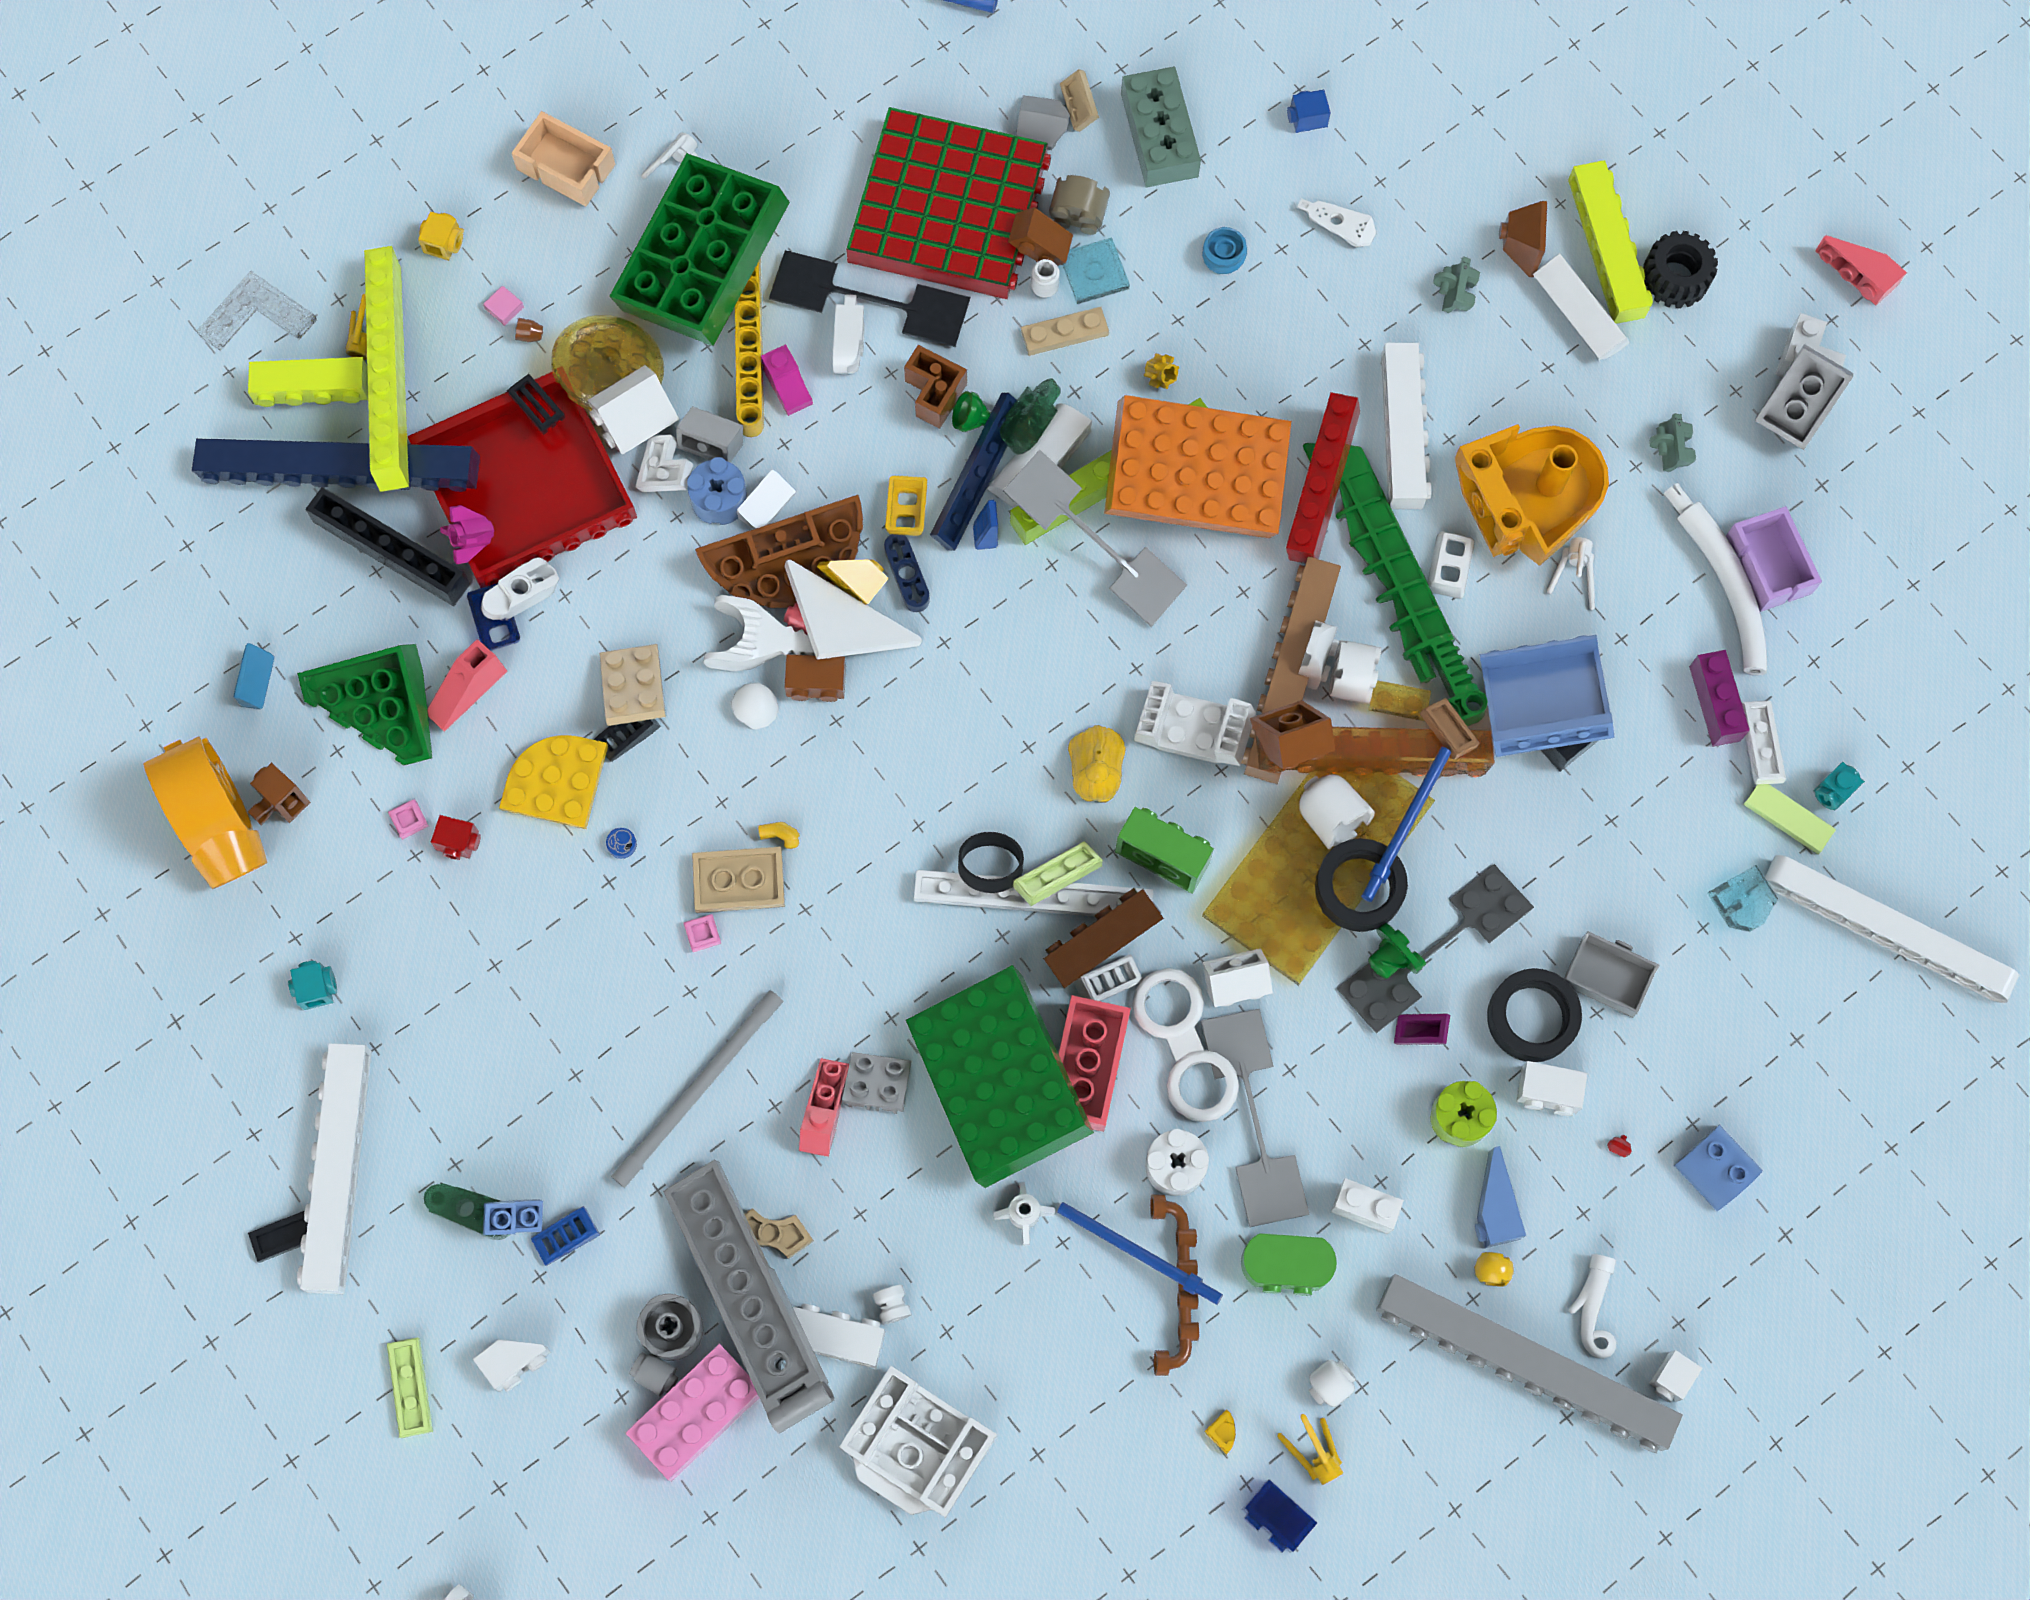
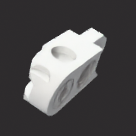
M845 295L844 305L836 304L833 373L849 374L859 370L860 356H863L864 305H857V295Z
M535 558L526 564L524 563L500 579L496 586L484 593L481 603L482 613L492 620H502L504 618L508 620L545 600L554 593L559 577L556 570L541 558ZM535 579H542L543 581L537 583ZM512 589H520L524 594H517Z

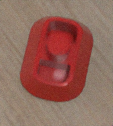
M1621 1135L1620 1138L1614 1137L1607 1144L1611 1152L1621 1157H1627L1632 1152L1631 1144L1626 1141L1627 1136Z

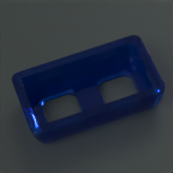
M498 583L467 593L468 603L480 642L490 651L516 644L520 641V634L514 616L508 620L506 618L492 620L485 617L481 611L484 593ZM506 625L510 637L496 643L492 642L490 630Z

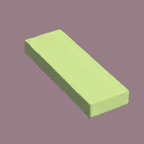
M1757 784L1743 804L1816 854L1823 850L1836 831L1834 827L1769 784Z
M1084 841L1015 879L1013 887L1030 906H1033L1102 867L1103 860Z
M420 1338L388 1343L387 1350L399 1438L431 1433L433 1428Z

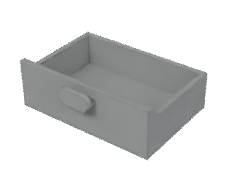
M1587 931L1578 945L1564 979L1575 991L1633 1018L1641 1007L1652 979L1659 968V964L1631 952L1633 947L1625 942L1616 940L1614 944Z

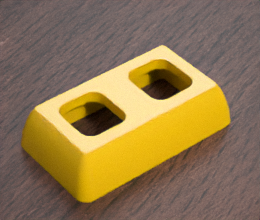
M891 476L889 478L885 528L889 534L910 536L922 534L924 530L927 479L925 477ZM899 494H916V504H899ZM913 517L915 518V527H896L897 518Z

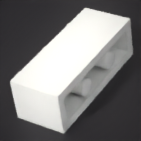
M802 1303L801 1308L793 1307L815 1354L877 1369L886 1333L885 1329L879 1328L880 1322L862 1318L861 1323L850 1321L849 1314L832 1311L830 1316L819 1313V1307Z

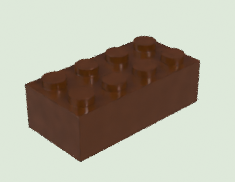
M1135 888L1131 889L1119 898L1122 904L1115 909L1108 905L1094 915L1097 919L1095 923L1087 927L1084 922L1071 931L1070 935L1073 938L1065 944L1058 940L1045 949L1048 955L1043 959L1064 988L1164 919L1144 889L1139 892Z

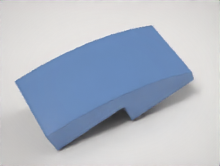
M534 1199L484 1203L483 1235L542 1232L543 1201Z

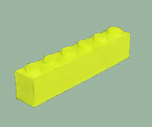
M1605 160L1573 166L1568 182L1610 316L1616 324L1643 319L1653 304L1652 294L1645 287L1644 269L1638 265L1636 244L1631 242L1629 222L1626 217L1623 218L1621 211V197L1619 194H1616L1613 186V172L1608 170Z

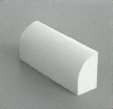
M1062 403L1056 404L989 485L987 490L1011 507L1018 506L1003 492L1007 485L1039 450L1059 468H1062L1091 433L1092 420L1071 406Z

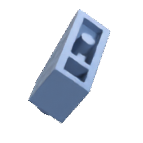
M1500 1146L1494 1147L1488 1152L1477 1214L1478 1223L1475 1224L1477 1238L1479 1242H1484L1485 1248L1518 1241L1526 1236Z

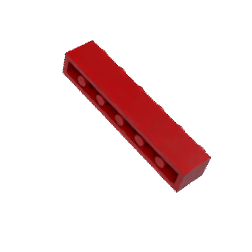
M1330 392L1286 546L1290 561L1306 564L1308 556L1319 559L1360 415L1358 397Z

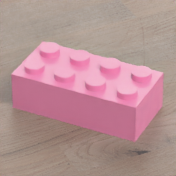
M719 1343L641 1417L626 1434L664 1477L672 1482L759 1399V1396L747 1372Z

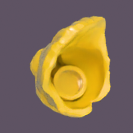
M1094 725L1074 736L1069 742L1068 752L1072 763L1073 788L1085 801L1096 800L1106 803L1119 790L1126 747L1120 734L1113 729Z

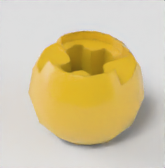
M1483 1252L1474 1266L1475 1276L1479 1282H1485V1285L1506 1286L1514 1274L1513 1262L1509 1257H1503L1501 1253Z

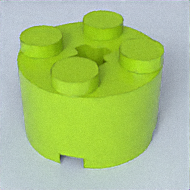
M1458 1081L1447 1086L1435 1099L1430 1114V1122L1436 1135L1444 1142L1458 1147H1468L1478 1143L1491 1131L1497 1121V1108L1494 1098L1477 1081ZM1460 1110L1467 1111L1469 1116L1467 1118L1465 1116L1460 1117L1458 1112Z

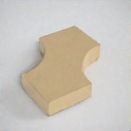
M753 1208L745 1213L759 1246L777 1249L788 1259L814 1241L796 1215L785 1220L776 1221L762 1217Z

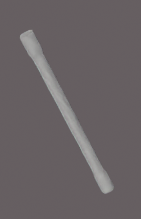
M771 990L768 991L730 1040L637 1149L612 1174L611 1177L622 1187L625 1188L642 1169L645 1161L759 1027L783 1003V1000Z

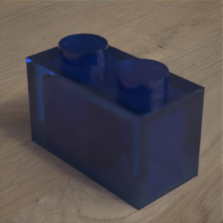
M1270 1479L1262 1484L1242 1508L1247 1514L1244 1520L1257 1531L1260 1528L1264 1529L1271 1536L1268 1541L1281 1553L1285 1549L1289 1553H1293L1317 1524L1310 1515Z

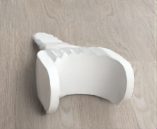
M727 595L715 598L714 607L718 611L737 619L742 624L744 633L738 644L729 650L706 653L703 663L708 668L728 671L751 670L780 654L785 656L791 652L794 655H801L802 653L805 655L815 654L809 636L802 629L795 632L791 626H783L756 602L746 598Z

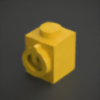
M430 211L427 220H423L420 225L418 241L423 253L449 261L452 253H457L461 248L464 229L459 228L457 220L450 214H438Z

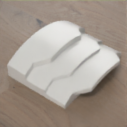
M890 1366L839 1448L853 1457L857 1479L910 1515L934 1510L946 1518L994 1443L997 1434L973 1418L962 1414L919 1386L917 1382Z

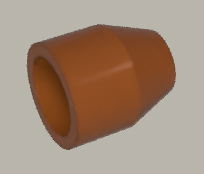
M518 318L515 340L534 342L542 339V325L533 320Z

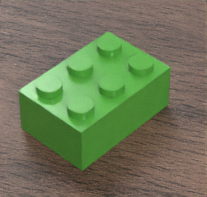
M1134 807L1118 835L1115 853L1193 894L1210 864L1214 848L1210 846L1206 839L1200 836L1192 837L1184 833V829L1174 822H1168L1167 824L1158 819L1157 814L1150 809Z

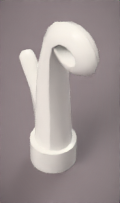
M1592 1254L1587 1281L1578 1298L1570 1306L1569 1312L1571 1314L1575 1313L1583 1306L1581 1316L1583 1345L1592 1356L1605 1359L1614 1353L1616 1340L1610 1332L1594 1330L1610 1275L1614 1274L1616 1260ZM1604 1338L1607 1342V1347L1599 1349L1596 1347L1594 1340Z

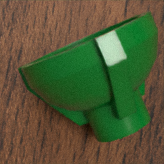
M965 391L959 396L952 409V425L955 429L962 432H968L985 426L990 416V411L987 410L977 393Z

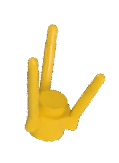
M363 294L357 321L356 311H351L348 341L345 349L347 355L363 357L364 360H367V334L361 332L366 309V296Z
M1301 1414L1300 1418L1319 1455L1312 1460L1315 1466H1312L1282 1433H1278L1277 1437L1308 1471L1311 1479L1318 1478L1320 1483L1324 1485L1343 1474L1340 1467L1342 1461L1336 1452L1326 1419L1322 1417L1320 1423L1329 1452L1324 1451L1307 1416Z

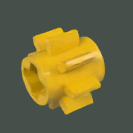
M1155 353L1154 358L1146 362L1144 376L1150 378L1148 385L1155 388L1162 387L1168 389L1170 384L1177 381L1179 366L1172 364L1174 357Z

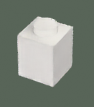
M1674 1350L1666 1355L1649 1384L1656 1388L1655 1394L1667 1402H1672V1400L1675 1402L1681 1401L1685 1398L1703 1368L1677 1350Z

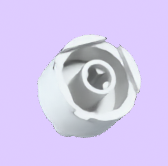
M1340 640L1335 655V666L1332 669L1329 695L1339 699L1370 704L1372 691L1376 687L1378 671L1375 670V667L1380 660L1381 647Z
M1181 1129L1167 1131L1153 1141L1147 1153L1145 1168L1148 1180L1156 1190L1165 1195L1180 1196L1189 1194L1204 1179L1208 1169L1209 1156L1202 1141L1194 1134ZM1171 1158L1175 1160L1180 1158L1183 1161L1181 1164L1183 1168L1177 1166L1175 1169L1172 1168Z

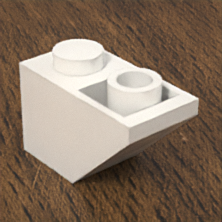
M498 1339L473 1360L495 1390L501 1392L505 1389L507 1392L522 1381L520 1376L530 1369L533 1372L547 1362L545 1357L551 1352L542 1344Z

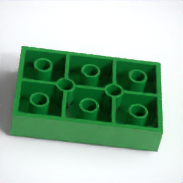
M686 153L609 297L623 312L714 346L790 203L777 185Z
M1013 965L906 1019V1023L975 1182L982 1187L987 1188L1094 1133L1022 974Z

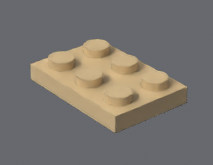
M657 644L600 653L607 726L666 717Z
M781 847L692 853L696 913L785 907Z

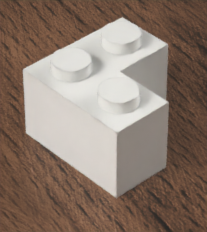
M1800 313L1791 327L1775 375L1783 377L1804 344L1843 367L1846 358L1845 354L1820 346L1827 325L1826 321Z

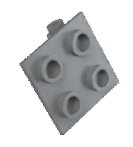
M852 1052L842 1102L849 1104V1107H864L866 1105L867 1110H870V1107L873 1106L876 1107V1111L882 1108V1110L892 1111L894 1114H897V1111L903 1112L911 1061Z

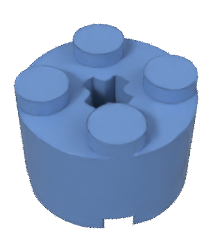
M715 457L698 465L688 477L687 487L691 505L695 514L702 521L709 524L720 523V525H726L738 519L737 509L747 499V491L744 477L734 464L721 457Z

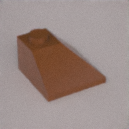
M1540 201L1510 211L1506 221L1500 224L1499 239H1503V251L1528 277H1534L1533 274L1538 270L1545 253L1547 201Z

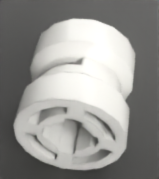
M903 1285L892 1286L873 1294L875 1304L881 1306L879 1316L882 1325L890 1324L912 1315L909 1306L903 1301L905 1295Z

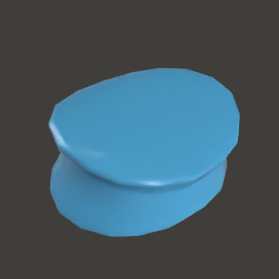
M1230 227L1214 229L1207 235L1203 245L1202 256L1204 263L1217 274H1229L1238 270L1243 265L1247 256L1246 239L1239 231Z

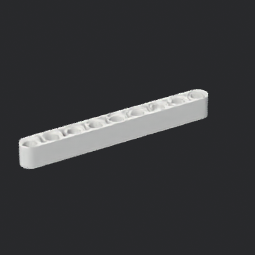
M1782 855L1774 856L1763 880L1764 886L1990 1000L2007 1003L2019 977V973L2016 970L1789 857Z

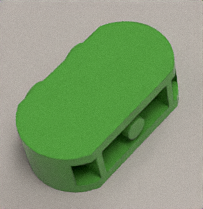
M1260 1233L1249 1241L1241 1256V1268L1245 1278L1253 1286L1263 1287L1262 1292L1274 1294L1281 1293V1289H1294V1295L1311 1296L1312 1291L1320 1290L1332 1279L1337 1265L1336 1255L1332 1246L1320 1237Z

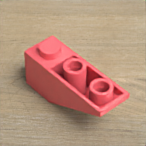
M1824 236L1815 250L1824 262L1834 267L1844 280L1854 285L1865 299L1870 300L1875 305L1891 293L1907 273L1887 254L1831 236Z
M478 639L455 660L427 709L428 717L444 732L507 672L496 655Z
M820 1059L800 1128L799 1151L829 1157L840 1114L849 1069L848 1063Z

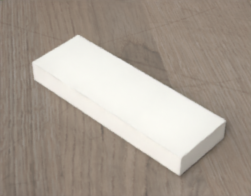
M1771 701L1742 702L1750 729L1745 737L1754 785L1784 783L1786 775Z

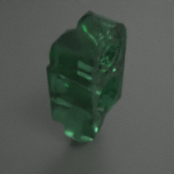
M1046 379L1036 386L1033 391L1027 386L1006 414V420L1000 428V435L1014 454L1019 455L1029 451L1038 442L1058 410L1053 404L1060 395L1061 388L1054 379Z
M444 1183L432 1185L424 1193V1204L429 1209V1212L442 1219L492 1240H502L511 1235H483L484 1203L499 1202L500 1200ZM467 1202H473V1212L469 1216L462 1217L460 1214L462 1205Z

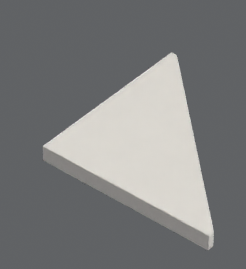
M786 561L784 566L816 659L920 646L922 642L920 636L794 561Z

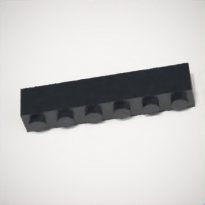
M321 487L305 509L316 525L452 606L456 605L470 585L463 570Z

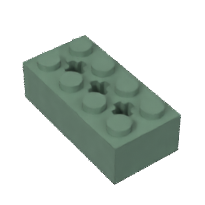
M1176 67L1122 76L1121 97L1145 187L1198 178L1201 158Z

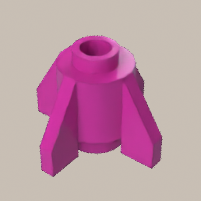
M461 505L450 507V519L454 524L440 527V533L448 535L453 547H459L453 549L454 563H467L486 545L490 544L491 538L494 536V528L485 516Z

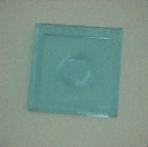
M1112 238L1069 250L1066 264H1063V268L1077 304L1129 289L1130 284Z

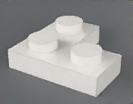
M659 435L648 439L636 483V488L641 492L687 490V480L691 475L693 464L687 459L673 460L677 445L675 437L672 435Z

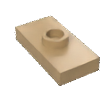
M1078 69L1062 81L1060 87L1070 114L1073 129L1080 132L1097 120L1099 115L1086 73Z

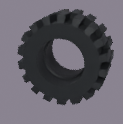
M1672 231L1669 236L1664 234L1660 237L1659 241L1656 240L1643 264L1645 273L1644 283L1645 286H1648L1647 290L1655 296L1654 301L1659 303L1661 300L1665 302L1664 306L1669 308L1671 304L1675 305V308H1682L1684 304L1690 307L1695 301L1699 302L1703 298L1718 270L1716 268L1718 258H1714L1716 252L1714 248H1708L1710 243L1706 239L1701 241L1699 239L1700 235L1695 233L1694 236H1691L1689 231H1683L1682 234H1679L1678 231ZM1667 264H1682L1690 271L1692 276H1679L1673 273Z

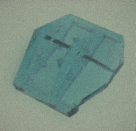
M1757 865L1707 893L1729 928L1751 932L1765 924L1773 906L1778 901L1776 894Z

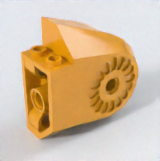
M1517 424L1460 446L1455 456L1461 492L1493 557L1502 553L1504 556H1507L1520 548L1522 553L1540 566L1596 513L1609 487L1608 467L1601 451L1589 438L1571 428L1546 426L1532 428L1518 434L1520 426Z

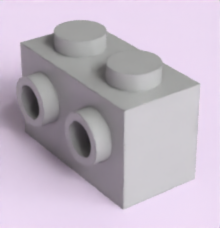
M693 406L676 428L677 448L708 460L721 457L731 463L743 446L742 424Z

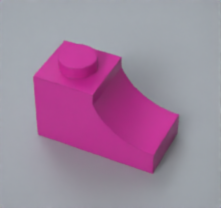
M786 344L761 355L763 371L788 416L813 405V400L801 377L799 367Z

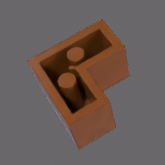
M917 345L904 366L905 382L922 390L915 401L916 417L940 429L967 386V369Z

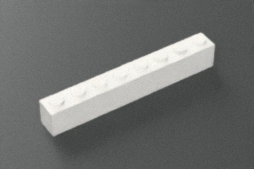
M329 1043L328 1052H324L322 1058V1068L326 1071L324 1082H321L319 1085V1100H322L321 1112H317L315 1118L318 1140L313 1143L311 1152L312 1161H315L314 1173H310L308 1178V1190L311 1192L310 1204H306L304 1219L305 1222H308L307 1234L303 1235L301 1239V1253H304L303 1266H299L297 1272V1283L301 1285L300 1290L307 1293L345 1294L372 1053L366 1045Z

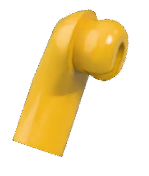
M785 822L758 825L760 840L778 837L784 841V847L787 849L799 846L798 837L800 835L798 831Z

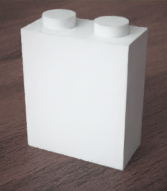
M646 365L588 400L593 409L589 412L595 424L598 427L602 425L605 431L602 434L604 441L610 449L615 447L622 455L679 420L656 374Z

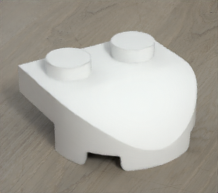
M1317 620L1315 621L1298 673L1309 677L1306 687L1317 690L1320 681L1326 683L1331 666L1326 665L1328 656L1334 657L1339 640L1334 639L1337 627Z

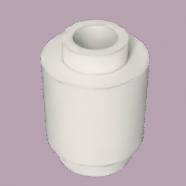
M1043 259L1032 268L1031 288L1037 296L1047 298L1053 296L1058 291L1060 272L1058 266L1053 261Z

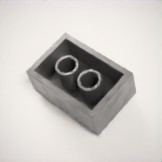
M1804 344L1756 416L1755 421L1804 450L1853 378V373Z

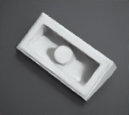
M771 470L737 509L738 518L752 529L769 525L795 495L796 491L777 472Z

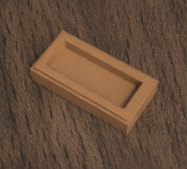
M1446 698L1421 711L1420 715L1442 745L1451 751V757L1454 760L1476 749L1480 744Z

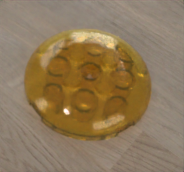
M592 315L576 320L560 333L553 346L551 367L556 382L560 383L568 393L567 397L590 411L593 410L588 402L590 398L644 365L656 374L660 384H662L664 377L663 357L654 339L637 324L618 316Z

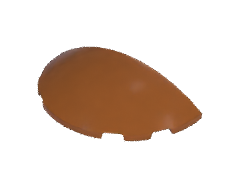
M857 494L696 548L695 551L710 577L734 597L750 599L768 608L794 607L797 601L784 566L786 561H794L835 586L836 584L817 566L820 562L855 560L858 553L860 533L863 530L860 498Z

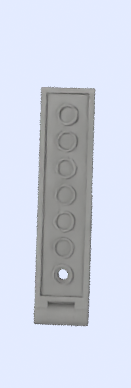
M714 1159L664 1190L663 1192L774 1430L780 1434L833 1402L834 1395L828 1385L829 1382L775 1270L769 1267L720 1162ZM783 1361H785L786 1365L781 1370V1364Z

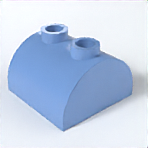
M1720 1124L1674 1165L1716 1211L1730 1203L1763 1171Z

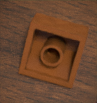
M1303 700L1250 718L1251 725L1268 759L1282 769L1295 768L1299 763L1308 760H1318L1323 758L1325 754L1335 751L1331 718Z

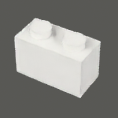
M1261 948L1203 962L1207 991L1214 1007L1230 1006L1238 1001L1259 999L1264 995L1273 993L1269 964Z
M1527 1061L1521 1068L1516 1102L1525 1103L1524 1107L1532 1110H1543V1107L1555 1109L1554 1113L1558 1115L1573 1116V1113L1576 1114L1583 1108L1588 1073Z
M1345 1178L1340 1184L1331 1212L1389 1234L1394 1230L1404 1200Z

